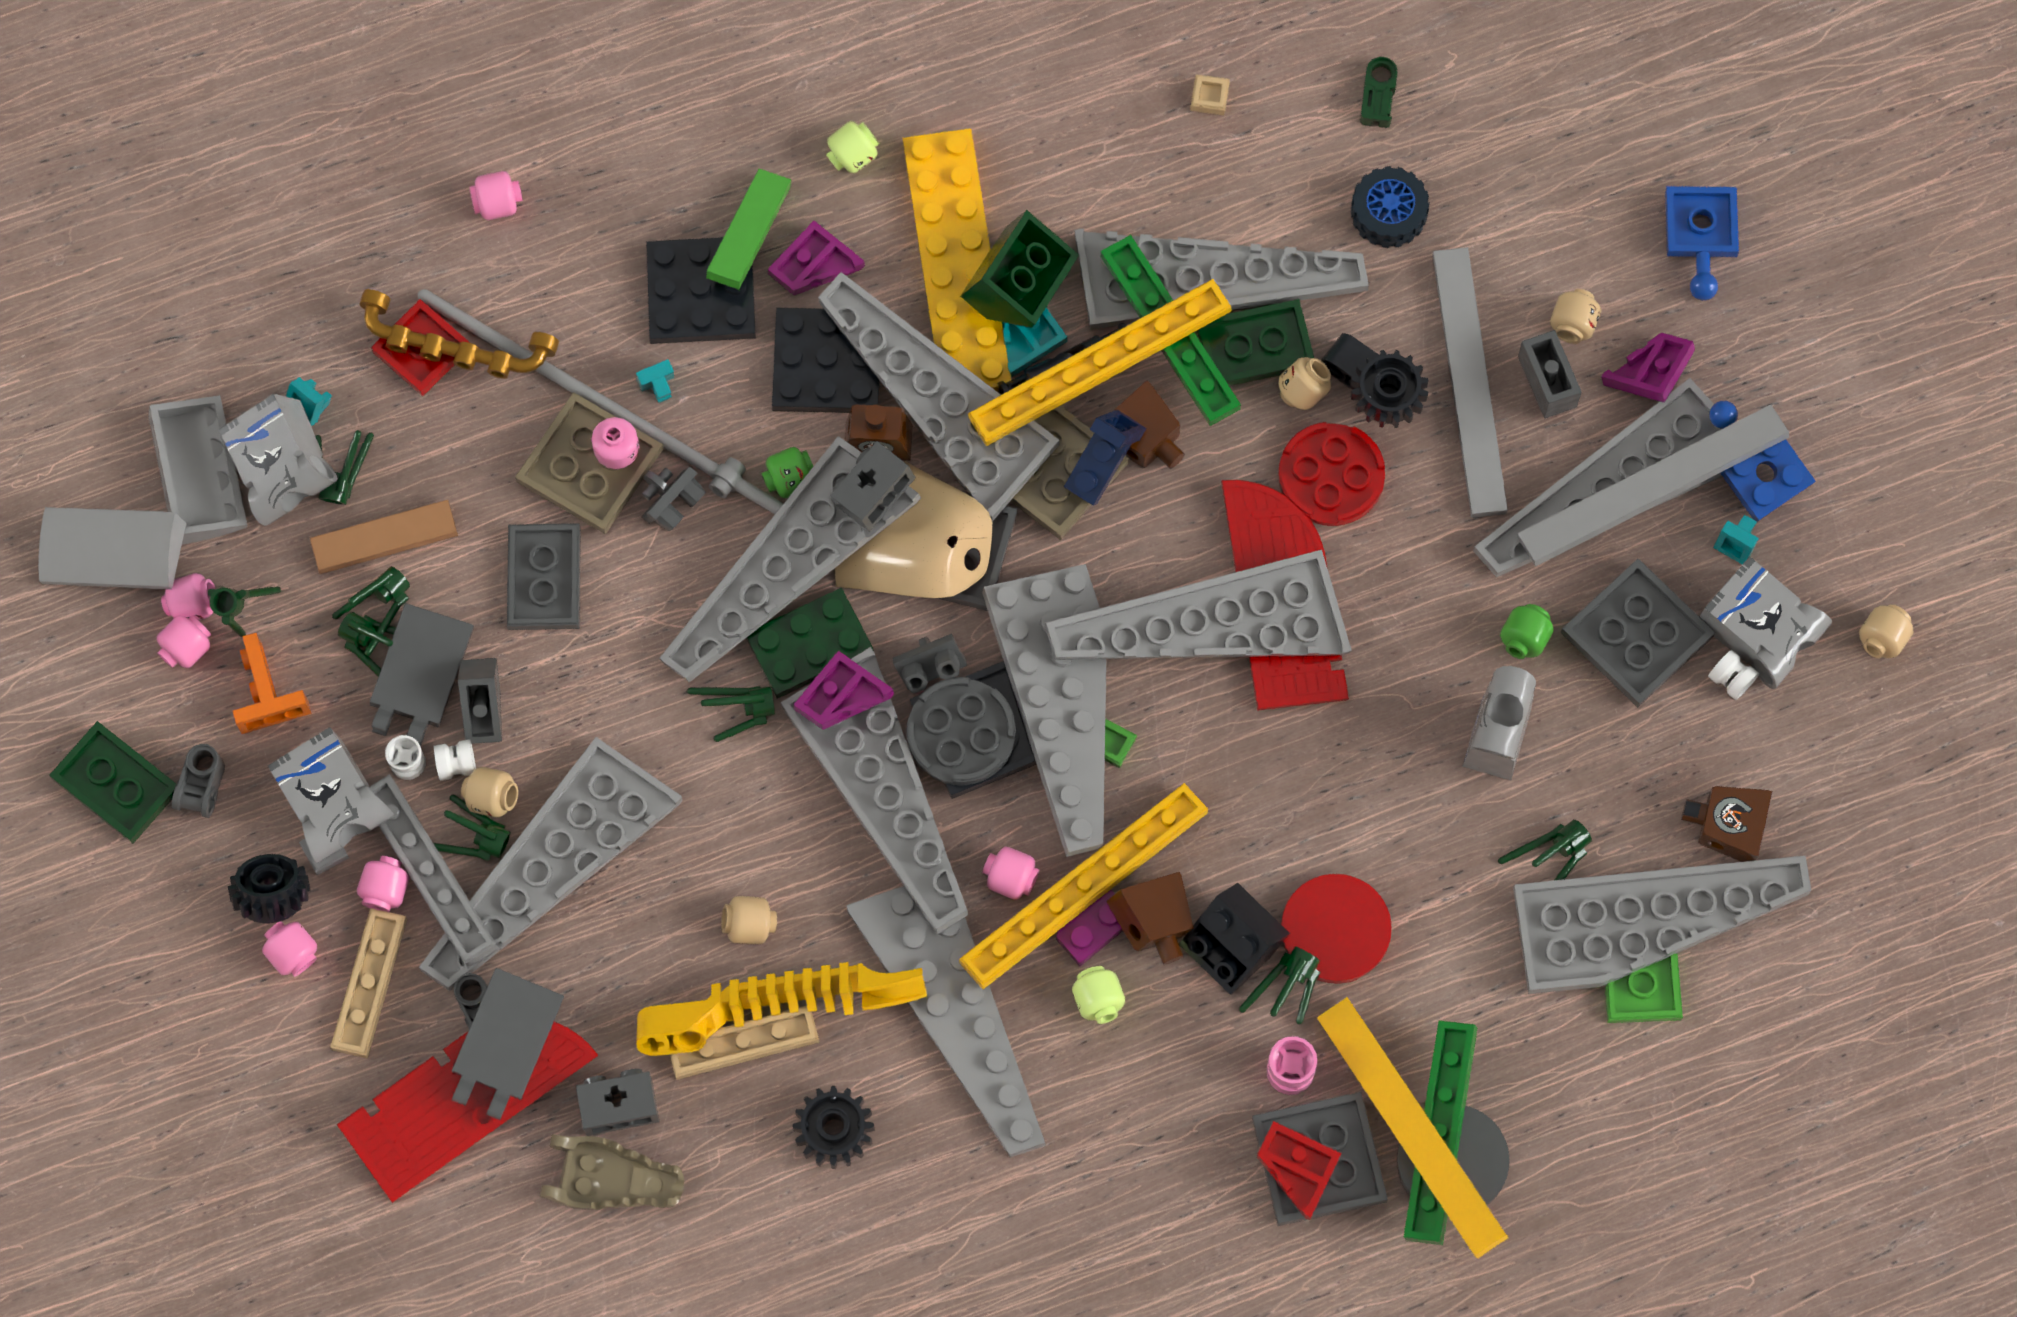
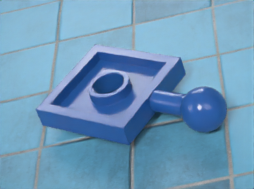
M1667 186L1665 190L1667 256L1696 257L1697 275L1690 282V291L1698 300H1710L1718 291V282L1710 274V257H1737L1739 253L1737 187ZM1697 215H1704L1710 219L1711 226L1705 229L1698 228L1694 225L1692 218Z
M1724 400L1718 401L1711 407L1709 418L1715 427L1723 429L1737 422L1738 411L1733 403ZM1786 439L1720 472L1752 519L1757 522L1816 482ZM1766 464L1772 468L1774 472L1772 481L1764 482L1758 478L1756 474L1758 465Z

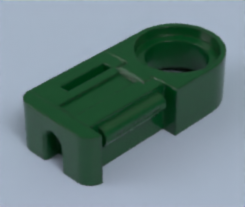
M1376 57L1367 65L1360 123L1362 125L1372 126V122H1379V127L1388 128L1391 125L1393 95H1395L1398 70L1396 64L1390 58ZM1384 67L1390 71L1391 77L1387 81L1380 82L1375 80L1371 73L1375 68Z

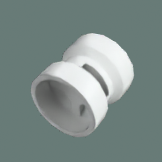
M1730 650L1715 665L1708 677L1716 684L1724 685L1727 688V694L1734 700H1737L1759 676V672L1752 666H1745L1741 662L1740 656L1733 650Z
M407 735L397 736L387 744L385 757L393 774L398 778L412 780L424 771L426 758L418 741L413 737Z
M470 739L459 741L455 746H448L446 744L434 745V756L440 781L449 780L457 774H462L465 777L470 776L476 769Z

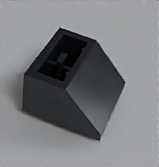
M1236 883L1215 897L1193 925V929L1184 936L1179 945L1232 995L1271 958L1290 933L1239 883Z

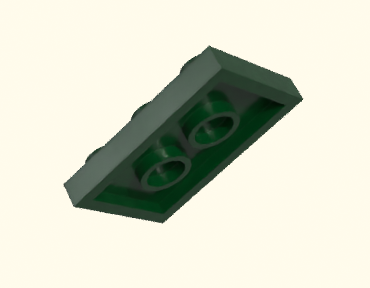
M1299 299L1229 313L1197 330L1200 342L1229 386L1280 376L1297 359L1302 357L1314 358Z
M842 587L762 625L746 638L777 699L812 683L838 651L850 659L869 647L874 651Z
M98 721L49 774L54 782L132 844L171 802L176 783Z

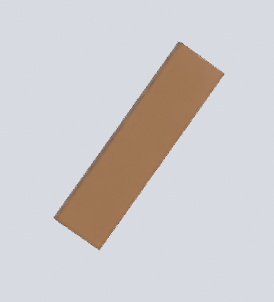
M444 500L311 537L310 541L320 574L456 537L458 533L449 501Z

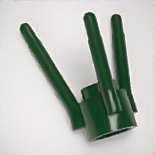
M359 430L354 432L342 472H335L338 478L337 481L319 493L318 499L333 504H347L353 484L373 440L374 434L372 432L366 435L353 464L361 437ZM316 435V439L322 451V438L320 435Z
M390 566L374 582L349 598L345 605L332 614V618H340L372 594H375L385 604L389 601L394 602L376 631L384 635L400 607L409 600V597L404 592L410 588V584L399 570ZM371 639L365 650V655L370 656L379 642Z
M218 586L215 589L208 590L210 607L215 614L222 616V623L224 625H228L242 637L246 635V632L234 620V617L242 612L244 600L252 597L278 594L281 592V588L276 586L237 591L225 588L224 586Z
M350 612L341 622L338 636L346 640L344 648L354 653L379 677L381 668L369 656L365 655L360 646L367 647L371 639L387 646H392L393 641L376 632L381 622L367 615L362 617L355 612ZM389 625L386 633L394 635L396 627Z
M690 687L687 689V693L690 695L732 696L704 699L701 701L703 707L743 704L745 716H753L752 719L715 735L713 738L715 742L734 736L751 727L767 724L766 716L775 715L771 687Z
M452 794L450 800L483 824L480 826L449 810L444 812V816L476 832L474 844L478 845L479 849L433 843L439 852L478 857L487 862L490 861L491 856L500 858L508 844L511 832L505 829V825L493 821L486 815L469 811L465 801Z
M1573 819L1566 826L1560 824L1551 832L1500 857L1498 863L1504 864L1553 840L1554 845L1533 860L1532 866L1538 867L1557 852L1564 857H1568L1571 854L1572 857L1554 879V881L1565 880L1577 862L1587 855L1584 848L1592 842V838L1584 825Z
M1296 946L1291 954L1285 952L1276 967L1239 1007V1011L1244 1013L1286 968L1284 975L1289 978L1276 999L1270 1015L1275 1017L1296 982L1303 985L1307 979L1296 1018V1023L1302 1024L1314 984L1321 973L1316 969L1320 960Z

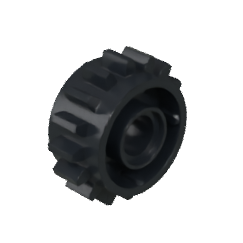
M1381 350L1380 356L1375 358L1368 355L1365 366L1362 364L1357 365L1356 374L1358 376H1352L1350 386L1355 389L1351 391L1350 397L1351 400L1359 401L1356 404L1357 413L1364 412L1367 415L1366 421L1368 423L1374 420L1379 422V427L1381 428L1385 424H1393L1394 428H1398L1399 422L1403 420L1408 423L1412 422L1413 412L1421 414L1423 410L1421 402L1427 401L1428 391L1423 390L1428 386V378L1421 377L1423 367L1422 365L1415 366L1412 363L1413 357L1411 355L1405 358L1400 355L1398 350L1394 354H1386L1385 350ZM1385 384H1392L1398 391L1388 394L1380 387Z
M263 854L247 860L237 868L236 875L230 877L231 885L228 886L233 910H241L243 918L265 924L277 923L293 916L301 910L302 903L308 901V891H310L309 878L306 875L305 867H298L295 859H290L280 854Z
M831 1086L830 1092L823 1093L818 1088L816 1089L817 1096L811 1099L807 1096L804 1098L805 1109H796L795 1111L796 1116L801 1119V1122L793 1124V1131L802 1133V1135L795 1139L797 1146L806 1145L807 1147L803 1152L804 1157L807 1159L814 1155L816 1157V1165L819 1167L824 1161L830 1162L832 1169H836L837 1162L842 1161L847 1166H850V1158L854 1155L862 1158L864 1153L861 1147L863 1145L871 1146L872 1139L866 1135V1132L875 1131L874 1123L865 1121L872 1116V1111L870 1108L861 1109L864 1103L863 1097L851 1098V1089L849 1088L843 1093L837 1092L836 1086ZM833 1119L841 1121L844 1124L843 1130L837 1135L827 1134L823 1128L828 1121Z

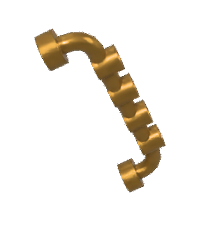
M365 289L359 303L365 309L364 320L366 327L372 334L386 339V347L398 353H406L408 345L421 348V357L434 362L440 361L441 355L446 354L455 357L454 365L465 370H473L476 362L489 365L487 372L501 379L508 378L509 371L517 373L535 371L543 365L547 357L555 356L559 345V340L554 336L543 332H533L528 345L529 350L533 354L529 358L519 359L504 351L495 350L491 352L480 349L472 343L448 341L437 334L427 333L424 335L412 332L409 328L401 325H385L379 321L378 314H386L391 299L382 292Z

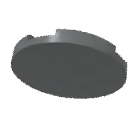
M969 677L945 679L927 688L914 704L906 728L908 746L919 767L932 778L952 785L975 784L993 776L1009 759L1016 737L1014 715L1005 697L997 689H993L985 683L971 680Z
M1465 1106L1457 1161L1486 1205H1489L1500 1193L1508 1176L1509 1150L1503 1133L1494 1121L1479 1110ZM1399 1143L1397 1152L1398 1174L1404 1189L1410 1196L1415 1165Z

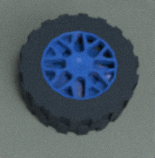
M1385 166L1383 169L1376 168L1370 174H1365L1361 182L1357 183L1351 204V218H1353L1355 229H1358L1360 232L1359 235L1363 239H1368L1371 244L1375 246L1378 244L1383 248H1389V246L1401 247L1404 243L1409 244L1412 242L1415 236L1420 235L1427 221L1429 195L1428 191H1425L1424 183L1418 180L1414 173L1411 171L1409 173L1401 167L1391 168V166Z

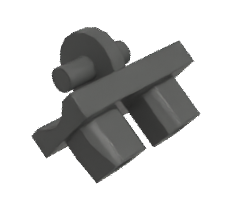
M689 466L668 486L666 482L673 476L669 469L664 468L659 475L648 471L644 475V479L649 486L642 495L649 501L656 493L660 494V496L641 517L648 524L655 521L667 531L673 530L684 516L670 503L679 496L690 507H693L706 493L699 482L694 479L697 472Z
M952 634L932 642L926 636L919 639L920 647L893 657V664L907 689H910L912 693L926 689L928 682L940 677L947 680L959 676V669L967 666L966 658L961 653Z

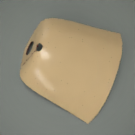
M904 461L909 465L916 477L909 487L918 492L921 499L835 567L836 587L924 598L955 596L979 581L987 571L992 541V520L990 514L981 503L968 494ZM951 536H956V544L953 545V548L949 547L948 539ZM971 548H976L980 555L979 564L974 570L970 571L964 564L965 555Z

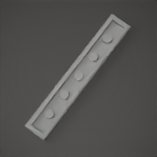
M389 774L371 785L372 792L395 814V816L380 824V829L467 968L499 949L391 775Z

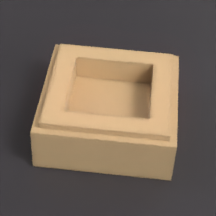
M1196 74L1190 111L1225 116L1230 79Z

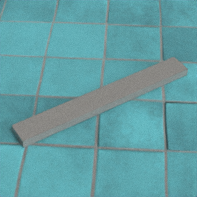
M1467 247L1433 251L1432 257L1471 518L1507 514L1508 509L1469 250Z
M1770 404L1519 532L1518 539L1536 567L1789 438V431Z

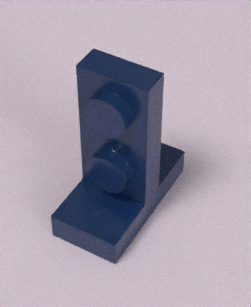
M1119 410L1096 417L1090 428L1094 434L1064 487L1091 505L1098 504L1131 444L1139 441L1147 428Z

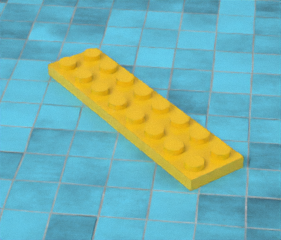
M969 128L904 137L903 147L933 343L995 391L999 392L998 382L1004 381L1006 383L1011 381L1002 322L986 319L960 297L990 252L972 130Z

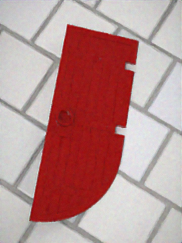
M1221 480L1235 572L1322 550L1327 565L1324 547L1315 526L1309 517L1302 513L1288 497L1275 489L1259 483L1245 480ZM1342 655L1249 657L1257 711L1349 700L1344 669L1331 671L1330 662L1342 661Z
M553 1022L521 1100L510 1096L502 1117L498 1120L486 1115L496 1090L475 1082L466 1106L452 1101V1097L461 1079V1075L452 1072V1069L468 1034L466 1032L443 1049L450 1059L448 1063L441 1067L436 1058L432 1056L372 1099L380 1110L371 1117L362 1106L339 1122L337 1126L393 1203L598 1056L596 1051L577 1033L562 1024Z

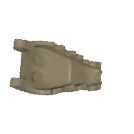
M551 1135L550 1147L565 1151L566 1153L559 1188L542 1185L540 1197L570 1208L583 1210L643 1205L670 1208L679 1203L684 1189V1176L680 1167L651 1161L647 1156L634 1150L625 1149L619 1143L602 1137Z

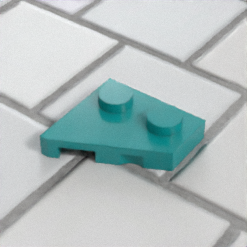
M1045 308L1032 328L1002 322L1008 357V371L1011 377L1068 342V336L1047 308Z

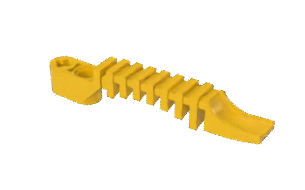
M848 962L839 963V968L831 969L830 965L821 966L820 971L814 972L812 968H804L801 974H794V970L784 971V976L776 977L775 973L766 974V979L758 980L757 976L748 977V982L742 983L739 982V979L730 980V985L723 991L721 983L711 984V996L706 1000L649 1006L640 1010L637 1014L636 1047L641 1053L649 1056L698 1051L705 1046L706 1040L727 1021H734L735 1027H744V1009H751L753 1021L762 1020V1006L768 1005L770 1006L771 1016L781 1015V1003L788 1002L789 1012L795 1013L799 1012V1001L806 1000L808 1012L817 1011V998L823 997L826 1013L835 1012V995L840 994L844 1015H853V992H862L863 1011L911 1002L927 997L923 970L918 968L895 973H880L868 969L862 963L849 966Z

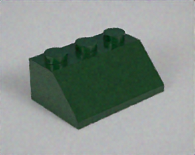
M1026 210L1005 227L960 297L986 319L1032 328L1079 257V254Z

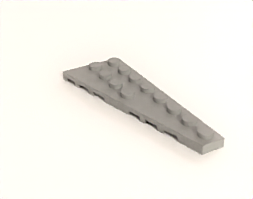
M1076 229L1075 241L1077 253L1079 254L1078 259L1090 330L1115 327L1120 323L1129 325L1139 320L1140 317L1100 257L1102 250L1124 239L1127 235H1117V232L1107 231V234L1084 232V229ZM1141 234L1140 237L1132 236L1173 300L1211 279L1215 280L1232 307L1231 310L1272 305L1296 299L1301 301L1368 291L1369 287L1363 253L1322 250V253L1298 251L1295 247L1275 249L1263 248L1261 244L1241 246L1229 245L1227 241L1178 237V240L1152 238V235Z
M840 272L818 297L820 305L899 406L904 409L906 415L967 493L986 508L993 521L1059 446V439L1033 420L986 446L969 420L968 413L997 398L1000 394Z
M1689 378L1669 394L1665 403L1658 402L1474 547L1473 552L1496 578L1532 562L1518 539L1519 532L1721 430L1715 427L1709 418V412L1714 403ZM1719 473V474H1717V475H1715V476H1713V477H1711V478H1709V479H1707V480H1705V481H1703V482H1701V483H1699V484H1697V485H1695V486H1693V487H1691V488H1689V489H1687V490H1685V491H1683V492H1681V493H1679V494H1677V495H1675V496H1673V497L1667 499V500L1664 501V502H1667V501H1669V500H1671V499H1673V498H1676V497H1678V496H1680V495H1682V494H1684V493H1687V492H1689V491H1691V490H1693V489H1696V488H1698V487H1700V486H1702V485H1705V484H1707V483H1709V482H1711V481H1714V480H1716V479L1722 477V475Z
M838 436L659 659L690 683L917 504L921 499L919 493L908 487L870 532L840 510L830 496L833 493L836 482L842 476L848 475L856 466L859 455L862 453Z
M1322 550L1045 624L1055 660L1345 655L1352 651Z
M871 647L851 659L885 683L875 653ZM808 686L782 701V709L934 931L939 934L966 917L968 911L891 698L822 730L794 709L793 704Z
M595 737L470 900V903L499 949L467 968L445 933L419 966L420 971L448 991H451L458 978L477 970L677 808L683 801L682 796Z
M904 886L846 905L850 918L853 919L887 973L922 968L927 997L907 1002V1004L931 1040L934 1041L944 1056L945 1061L951 1070L954 1071L964 1086L965 1091L971 1100L974 1101L1009 1157L1011 1158L1045 1146L1042 1132L990 986L982 990L959 963V958L975 947L965 917L937 934Z

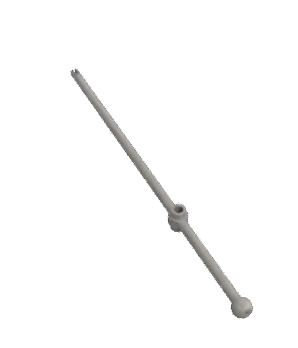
M426 289L418 292V299H421L431 309L499 350L519 359L529 358L533 354ZM544 361L543 365L535 370L571 393L574 392L610 414L625 419L634 428L662 443L663 448L710 475L713 480L709 484V488L717 496L726 498L730 492L736 491L773 514H776L784 504L744 480L742 475L746 468L738 460L729 457L725 464H717L547 361Z

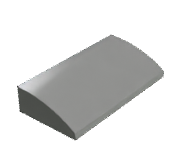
M213 396L150 405L148 418L167 511L175 512L186 522L182 545L216 538L247 528L235 464L219 431L220 428L226 425L221 397Z
M45 507L39 542V582L52 585L172 589L186 522L175 512Z

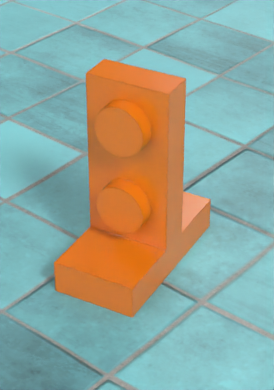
M257 633L242 636L245 649L240 650V655L245 670H252L254 681L249 683V688L253 701L256 704L232 711L235 723L241 734L312 714L308 699L303 690L280 697L276 696L261 640Z

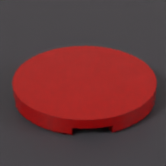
M1321 422L1302 429L1287 443L1279 463L1278 481L1282 494L1288 497L1313 523L1326 526L1345 525L1365 516L1378 502L1385 482V463L1379 447L1370 436L1359 428Z
M1344 874L1318 876L1301 885L1289 898L1281 921V925L1290 933L1283 942L1284 949L1288 954H1291L1296 946L1317 957L1320 962L1316 969L1321 972L1317 980L1325 983H1348L1366 975L1382 961L1391 939L1392 925L1390 913L1382 897L1366 882Z

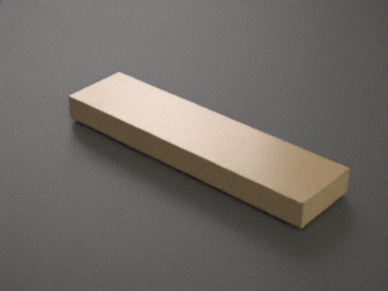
M370 908L330 1046L333 1051L368 1059L407 922L406 916Z
M806 1005L799 1007V1012L790 1013L787 1010L781 1012V1015L764 1016L762 1020L745 1021L744 1027L730 1025L719 1028L706 1040V1044L702 1049L694 1052L670 1054L675 1078L678 1080L819 1043V1038L812 1012H808Z

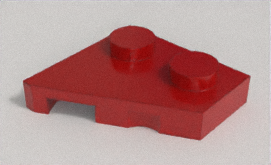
M1273 1121L1257 1154V1158L1304 1218L1311 1220L1341 1157V1153Z

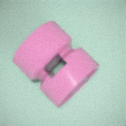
M1296 1036L1285 1037L1279 1040L1272 1047L1267 1064V1078L1272 1087L1278 1092L1287 1095L1299 1094L1305 1091L1313 1081L1317 1066V1054L1313 1046L1305 1039Z

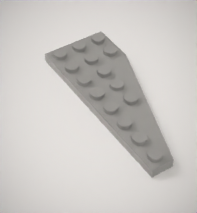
M1086 564L985 586L982 590V595L1065 855L1068 857L1100 849L1103 845L1106 659L1055 660L1045 628L1047 622L1100 609Z
M1806 856L1515 884L1513 892L1528 994L1605 986L1639 969L1668 958L1675 953H1679L1801 899L1811 892Z

